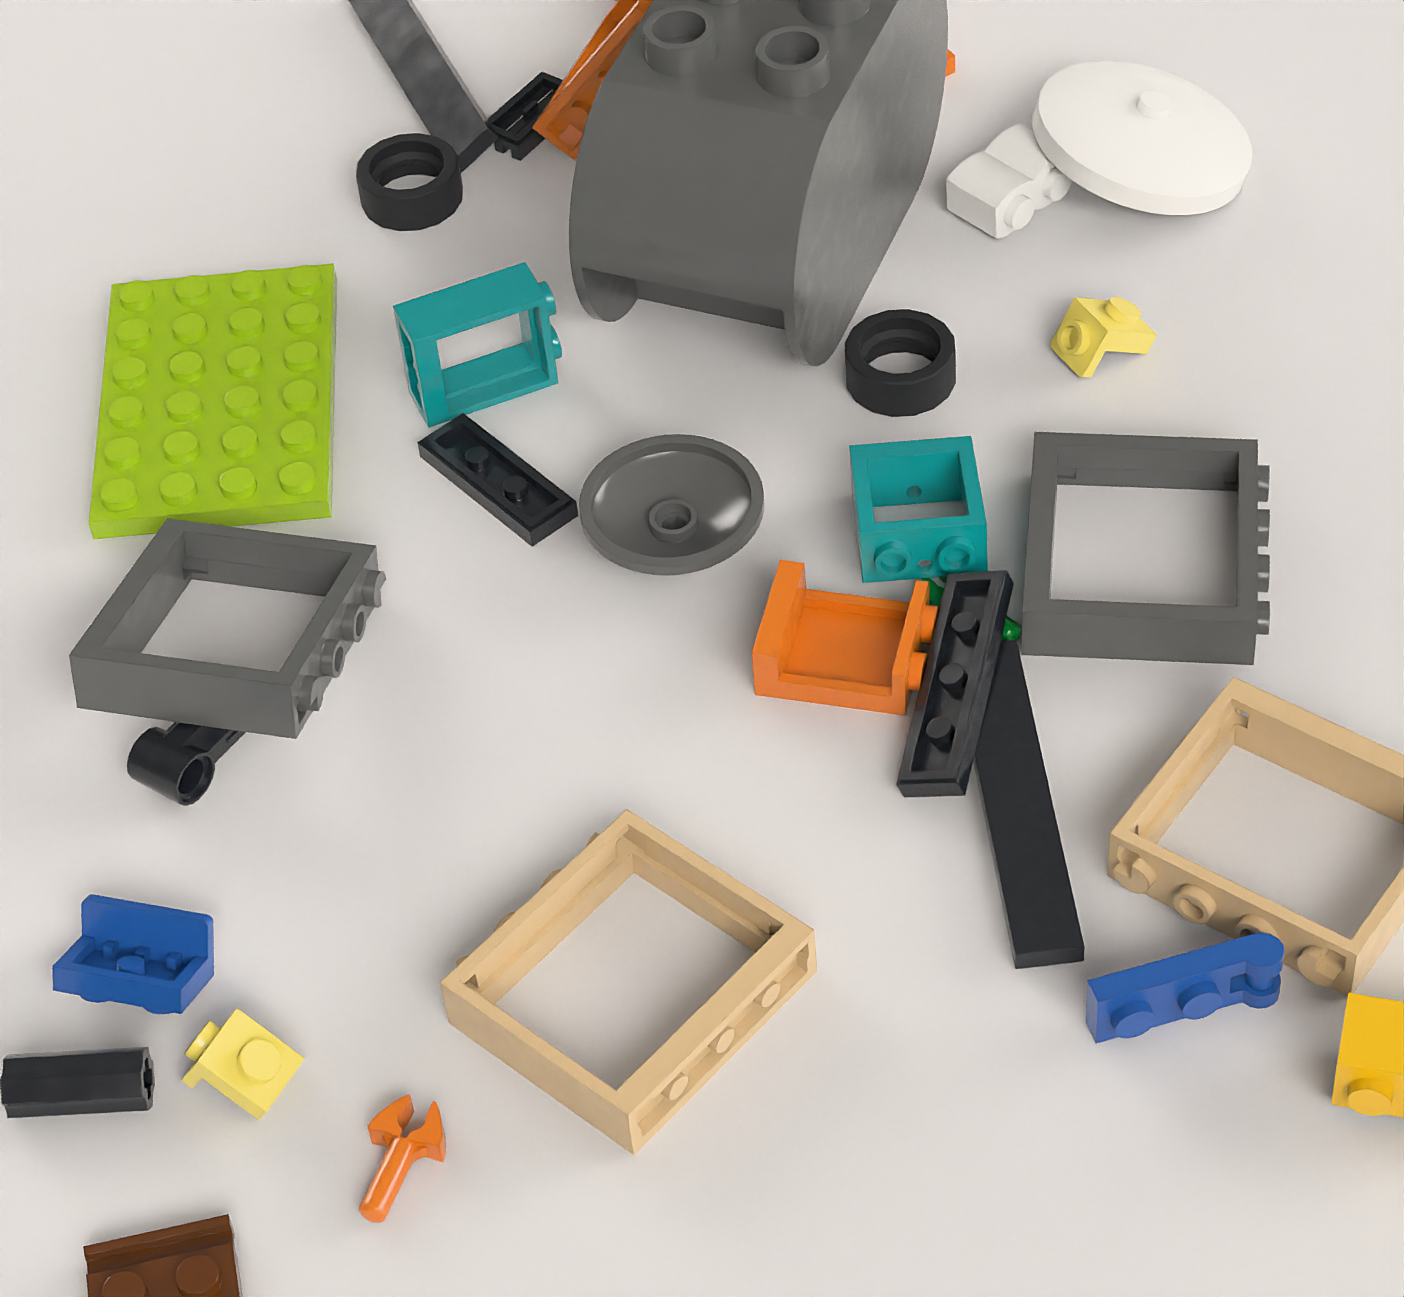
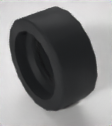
M412 133L380 140L368 148L357 162L356 180L361 206L368 219L382 228L396 231H415L438 225L453 215L462 202L463 184L458 156L450 144L436 136ZM407 175L435 177L429 183L413 189L397 190L384 187L392 180Z
M886 310L866 317L852 328L845 341L847 390L859 405L873 413L890 417L915 416L935 409L950 396L956 384L954 335L944 322L928 313L915 310ZM900 352L922 355L932 361L925 368L911 373L893 374L877 370L869 365L878 357Z

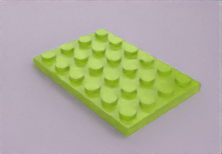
M334 263L300 265L297 267L257 271L245 270L235 273L203 276L190 275L181 278L149 281L135 280L128 283L111 284L88 522L93 539L156 534L166 519L234 527L332 517L337 277Z

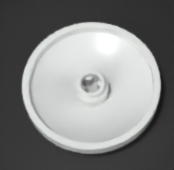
M1093 61L1064 68L1051 76L1043 85L1033 112L1032 127L1038 145L1047 158L1063 174L1086 190L1106 200L1135 210L1163 215H1193L1215 210L1229 203L1237 196L1252 164L1253 154L1249 137L1239 120L1229 109L1212 95L1194 84L1167 72L1143 65L1117 61Z

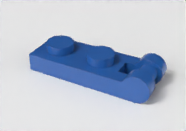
M1255 933L1087 980L1086 1023L1095 1043L1118 1037L1134 1038L1144 1034L1150 1028L1185 1018L1191 1020L1201 1019L1211 1015L1217 1009L1242 1002L1249 1007L1257 1009L1268 1008L1274 1005L1280 994L1281 977L1279 973L1283 967L1285 954L1283 943L1272 934Z

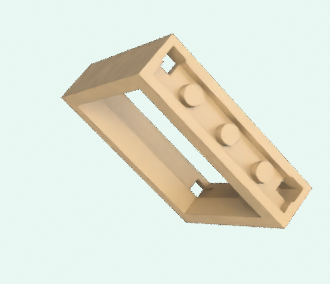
M1233 677L1109 833L1107 876L1117 880L1129 891L1145 894L1177 910L1185 919L1196 924H1205L1233 939L1255 933L1272 934L1283 943L1285 950L1284 965L1300 972L1314 984L1328 986L1348 996V992L1354 993L1404 922V866L1350 940L1157 845V843L1233 745L1403 825L1404 755ZM1242 711L1249 713V716L1242 715Z
M626 809L602 833L598 834L595 832L589 839L586 847L563 869L553 871L544 880L540 890L520 909L505 915L495 927L493 934L469 956H463L456 961L457 967L440 982L449 1024L635 1155L817 972L815 931ZM635 873L754 951L755 954L615 1090L496 1007L495 1004Z

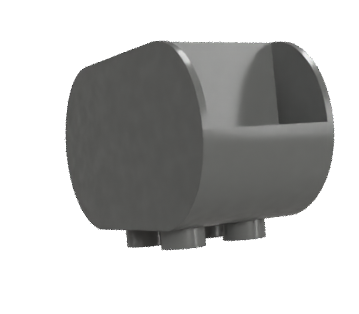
M653 0L597 91L586 121L577 156L569 213V254L575 290L587 314L594 319L615 322L630 311L637 299L657 302L785 330L791 353L799 363L815 367L824 364L839 345L923 180L936 136L944 92L948 50L947 0Z

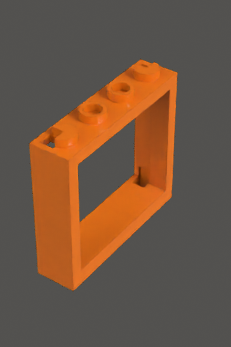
M618 0L614 4L532 127L574 161L578 156L586 121L597 91L653 0Z

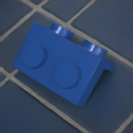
M90 894L81 903L82 936L52 966L53 991L79 995L82 999L89 1002L101 1003L112 1001L139 1006L154 1014H182L214 976L213 918L208 914Z

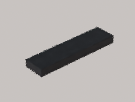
M1007 570L947 574L896 783L904 798L966 795L1014 586Z

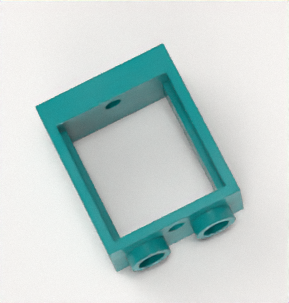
M526 262L393 306L409 393L428 428L451 421L462 413L468 415L559 384L555 360L562 357V348L549 316L556 314L555 300L547 282L542 281L538 283ZM517 313L519 314L523 343L443 370L441 369L437 340Z
M971 436L849 445L852 500L863 583L947 577V574L988 571L987 522ZM962 500L965 513L964 516L875 523L873 507ZM921 560H929L931 562L927 566L918 565Z

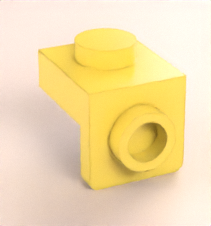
M1075 297L1051 340L1050 346L1079 377H1091L1105 351L1147 354L1157 334L1140 318L1141 311L1134 304L1123 298L1111 297L1109 300Z
M237 1008L221 1027L209 1020L184 1053L194 1063L181 1081L192 1089L202 1078L259 1120L273 1104L305 1058Z

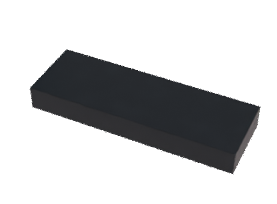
M464 413L417 442L420 457L532 547L578 517L576 500Z

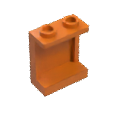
M780 560L752 649L755 695L906 716L912 690L919 691L928 656L927 653H922L924 643L931 644L939 606L930 605L929 582L916 580L910 602L806 589L805 563Z

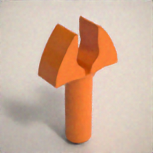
M410 1094L388 1105L368 1124L367 1127L372 1144L385 1146L387 1150L359 1206V1212L366 1220L380 1223L386 1219L414 1161L422 1157H428L444 1162L446 1138L440 1111L435 1101L432 1102L426 1114L425 1123L421 1128L411 1131L405 1138L403 1130L408 1126L414 1113Z

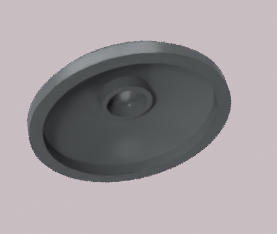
M685 434L649 437L632 442L612 452L591 471L584 482L579 498L581 525L585 536L594 549L606 559L621 567L652 575L671 576L689 574L725 561L740 551L751 540L763 518V485L758 472L751 462L740 452L722 442L702 436Z

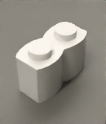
M1017 124L1000 133L984 152H978L969 156L950 173L946 179L947 210L994 238L999 239L1007 236L1014 230H1019L1026 226L1032 218L1034 210L1042 209L1052 202L1062 199L1068 192L1072 180L1063 174L1043 153L1035 138L1034 131L1023 124Z

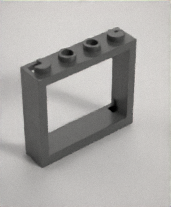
M1034 432L1022 605L1021 655L1254 665L1256 635H1269L1270 601H1258V592L1268 593L1270 555L1258 554V546L1268 547L1270 509H1258V502H1268L1270 466L1258 465V439ZM1057 485L1237 491L1236 607L1051 599Z
M166 519L69 654L77 708L297 739L312 712H319L323 701V694L332 678H338L341 675L345 656L352 644L361 641L366 621L374 607L379 608L382 605L380 589L386 581V575L384 571H378L376 545ZM192 579L325 597L279 672L141 653Z

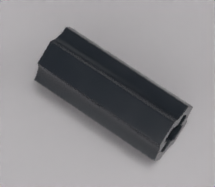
M149 1047L9 1054L3 1058L0 1089L1 1103L5 1107L7 1118L148 1111L153 1106L155 1076L154 1062L151 1059Z

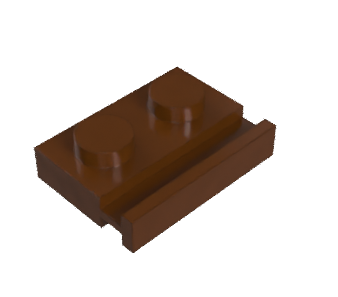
M229 1214L83 1246L88 1274H86L88 1297H243L238 1257L234 1244V1229Z

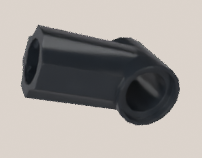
M174 722L167 730L159 727L149 728L133 744L128 756L127 772L132 779L184 806L194 804L207 791L213 779L215 763L246 732Z

